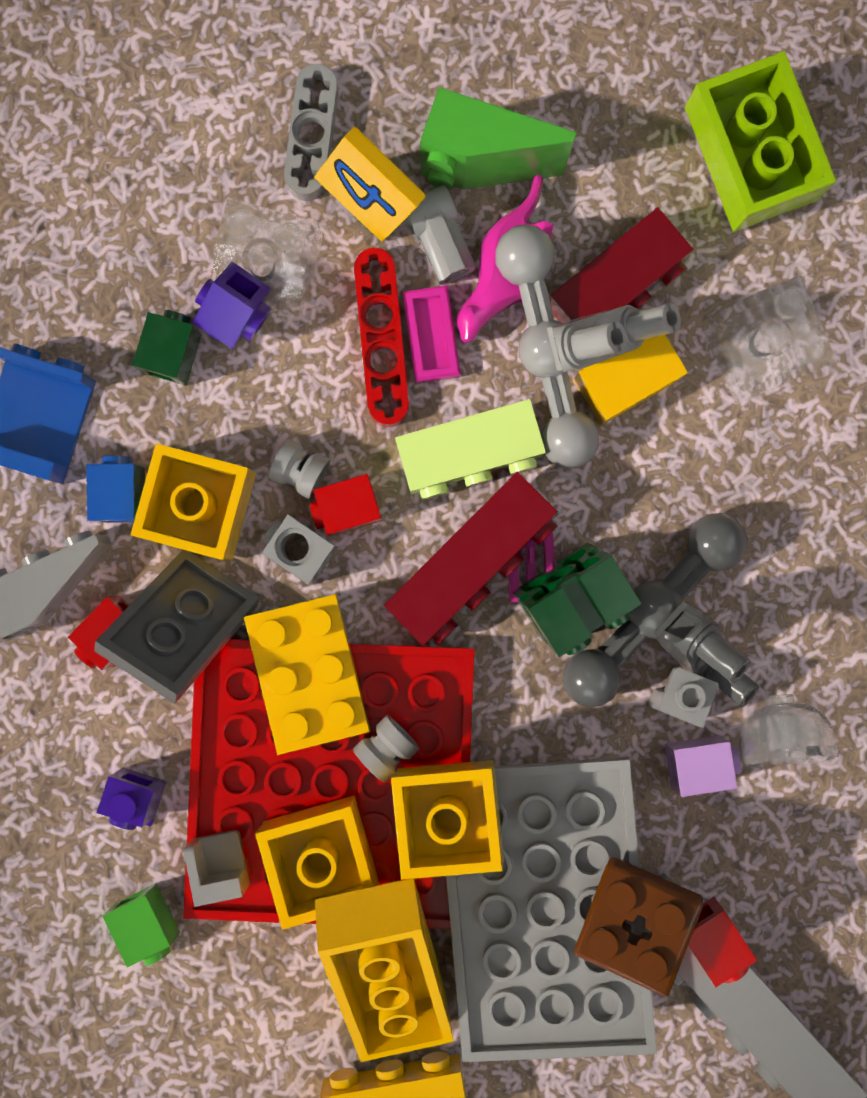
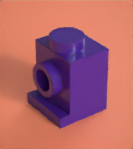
M123 767L108 776L96 813L110 817L109 823L122 829L134 830L137 826L142 828L144 825L151 827L167 781Z

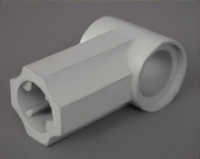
M443 184L425 192L426 197L406 218L414 239L417 242L420 241L439 285L450 284L462 279L475 271L476 267L457 225L459 224V218L449 191Z

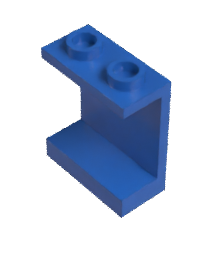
M13 343L11 351L0 347V359L5 361L0 376V465L48 481L64 484L96 381L83 373L85 366L74 361L57 357L56 363L52 364L39 360L41 352L23 345Z

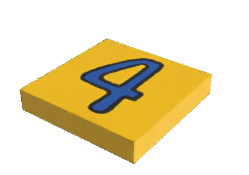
M355 126L344 136L314 176L325 189L381 242L426 197L425 193Z

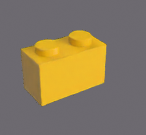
M664 334L645 339L641 346L635 350L582 368L573 380L601 426L679 381L688 372Z

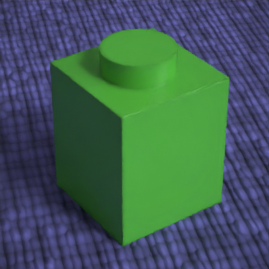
M157 883L116 902L103 915V919L127 968L142 960L145 966L161 960L171 952L170 946L180 933Z

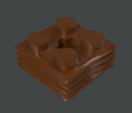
M611 857L605 866L574 948V954L663 997H667L671 992L701 913L703 897L698 893L625 861ZM637 915L643 916L647 919L645 927L651 932L643 931L640 936L631 932V925L625 920L633 922Z

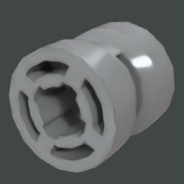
M288 438L273 461L268 479L280 485L288 483L295 487L299 495L311 500L315 495L313 490L318 489L321 485L331 460L319 453L311 455L305 452L300 443Z
M386 715L377 724V736L373 735L371 738H363L353 748L355 755L364 766L384 783L396 772V765L400 762L399 758L410 759L420 749L414 739L389 715Z

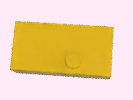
M414 879L396 881L315 899L318 954L360 1061H369L454 1042L446 989Z

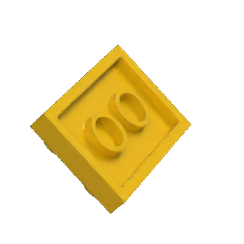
M337 594L244 617L277 755L370 732L371 729Z

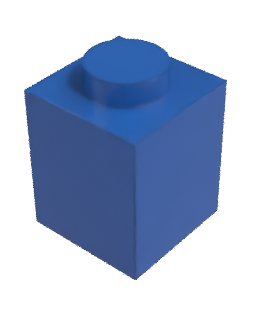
M103 456L102 464H86L87 521L97 523L134 522L145 484V468L131 463V457Z

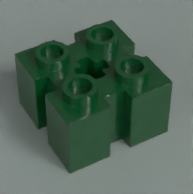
M586 543L558 561L559 565L547 573L541 572L521 585L519 589L512 592L540 638L550 646L558 657L564 654L573 655L582 651L592 641L590 638L592 637L591 632L605 624L607 629H613L622 625L632 616L631 611L641 605L613 556L603 550L599 551L596 546L590 543Z

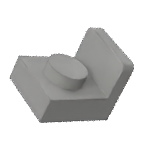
M674 667L664 692L654 689L648 707L703 728L719 685L717 682L685 669Z

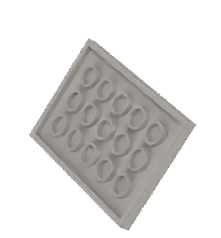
M629 757L495 766L504 852L503 869L498 872L446 876L462 1061L484 1062L657 1054L651 990L574 954V948L609 859L615 857L640 868ZM637 915L633 922L625 920L631 925L632 933L640 936L643 931L646 932L645 918L643 916Z

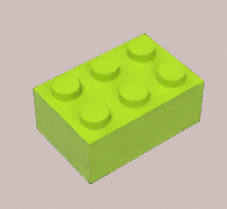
M785 51L696 84L684 108L733 233L816 202L836 183L835 176Z

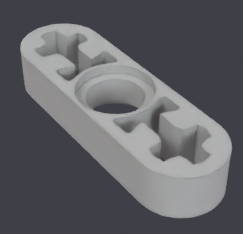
M322 64L306 66L300 71L296 79L284 178L290 193L302 201L315 200L325 191V188L315 179L309 180L307 187L300 186L299 180L295 175L299 176L304 172L305 160L303 155L311 157V171L313 176H315L331 155L339 90L335 74L330 68ZM316 80H322L325 89H327L320 92L318 103L320 111L312 109L313 99L310 89L307 88L314 87ZM307 123H317L324 128V136L315 144H307L299 138L301 128Z

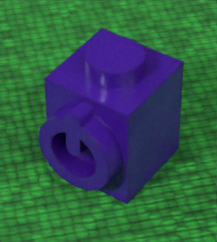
M231 262L215 281L208 279L195 299V302L201 307L193 324L206 331L213 339L221 341L231 349L235 347L242 337L251 343L272 310L270 306L264 303L272 288L234 262Z

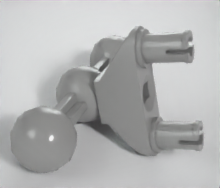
M527 224L517 225L500 237L495 250V264L502 277L511 284L519 286L529 326L524 330L519 341V358L526 370L535 377L542 379L551 415L541 433L546 451L545 455L557 467L567 469L579 468L586 465L594 457L599 447V432L589 417L582 412L576 411L567 372L582 369L635 350L647 338L678 331L681 325L680 313L673 303L643 310L626 305L563 323L554 320L544 278L549 275L555 262V247L549 235L539 227Z

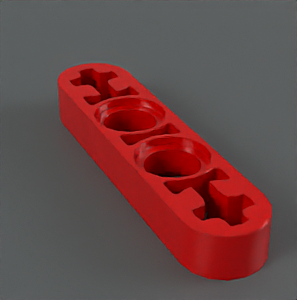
M372 247L361 252L354 263L367 405L372 419L377 424L383 427H394L401 424L409 412L396 271L390 254L381 248ZM377 260L381 268H388V271L381 272L380 283L382 292L391 289L392 293L390 295L374 293L363 297V292L373 293L370 275L367 273L362 274V270L370 268V261ZM384 304L391 309L393 313L392 320L385 327H374L367 321V312L373 305ZM380 349L393 351L397 356L395 368L387 373L376 371L371 365V358L376 351ZM400 378L401 385L391 384L393 400L401 402L402 407L394 409V417L387 418L383 410H376V404L382 403L384 399L382 385L373 388L372 381L387 383Z

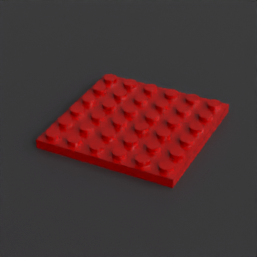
M231 638L194 681L187 844L193 838L238 830L241 836L250 885L243 897L194 907L186 866L183 919L280 923L255 833L264 821L354 795L379 884L383 885L401 881L391 778L386 783L379 780L358 759L353 748L363 738H371L373 735L377 736V724L386 715H389L414 739L420 748L410 759L399 758L400 762L396 765V771L400 768L470 762L475 649L469 647L349 643L371 729L370 732L277 755L249 639ZM446 876L414 878L428 929L451 930ZM316 920L304 924H316Z

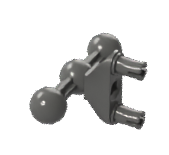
M724 513L706 514L697 520L689 533L687 544L689 553L662 582H643L633 589L641 605L631 611L632 616L630 619L623 623L599 650L586 649L569 657L563 669L562 680L565 692L571 700L581 706L597 707L603 706L614 699L621 683L620 667L647 638L657 639L661 647L683 669L717 682L719 689L741 707H744L753 699L759 690V685L744 674L750 667V659L723 638L716 621L701 609L688 605L683 601L710 570H728L741 561L747 550L748 537L745 528L736 518Z

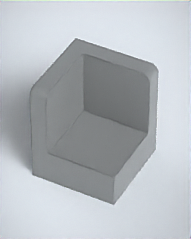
M238 830L193 838L184 848L194 907L243 897L250 882L241 836Z

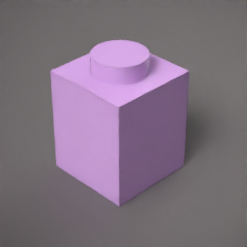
M718 735L665 744L671 787L680 797L737 789L735 775L741 773V762L736 747L731 746L730 741Z

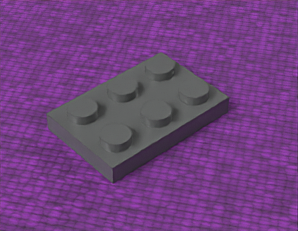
M182 550L95 641L94 651L175 704L245 622L244 617L250 616L257 608L260 597L191 552Z

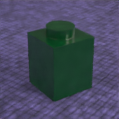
M164 310L163 316L148 312L132 366L143 374L187 386L202 334L194 325L190 324L192 319L184 314L171 310Z

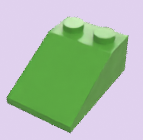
M438 87L420 140L421 176L427 177V181L435 187L444 184L447 190H451L453 186L464 190L533 180L537 174L542 175L543 178L563 176L577 132Z

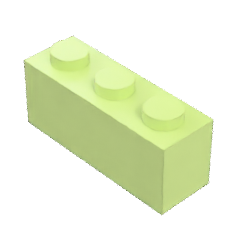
M530 399L395 437L410 493L412 495L420 492L422 500L448 493L447 485L465 480L466 487L493 480L491 472L509 467L510 474H515L517 471L521 473L537 467L535 459L542 458L546 453Z

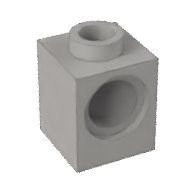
M287 514L283 521L277 518L266 531L262 541L267 546L261 554L306 584L313 585L338 546ZM294 535H303L308 541V553L303 559L293 561L286 554V543Z

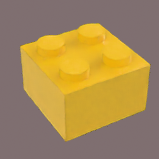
M156 443L131 536L220 560L233 561L257 473L247 467Z
M494 760L400 768L393 774L391 784L401 880L502 871L504 852Z
M355 795L264 821L255 833L282 930L315 921V899L380 885Z

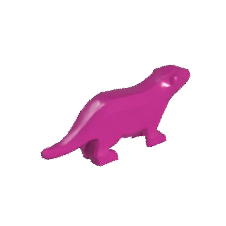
M537 174L533 178L531 190L525 201L515 210L502 217L488 230L483 238L480 249L479 280L475 290L463 304L457 316V326L461 340L465 343L473 342L481 329L494 316L516 303H522L523 305L519 286L511 284L502 277L495 264V250L500 237L517 225L537 226L547 233L551 239L554 224L545 220L528 223L539 202L543 186L542 175Z

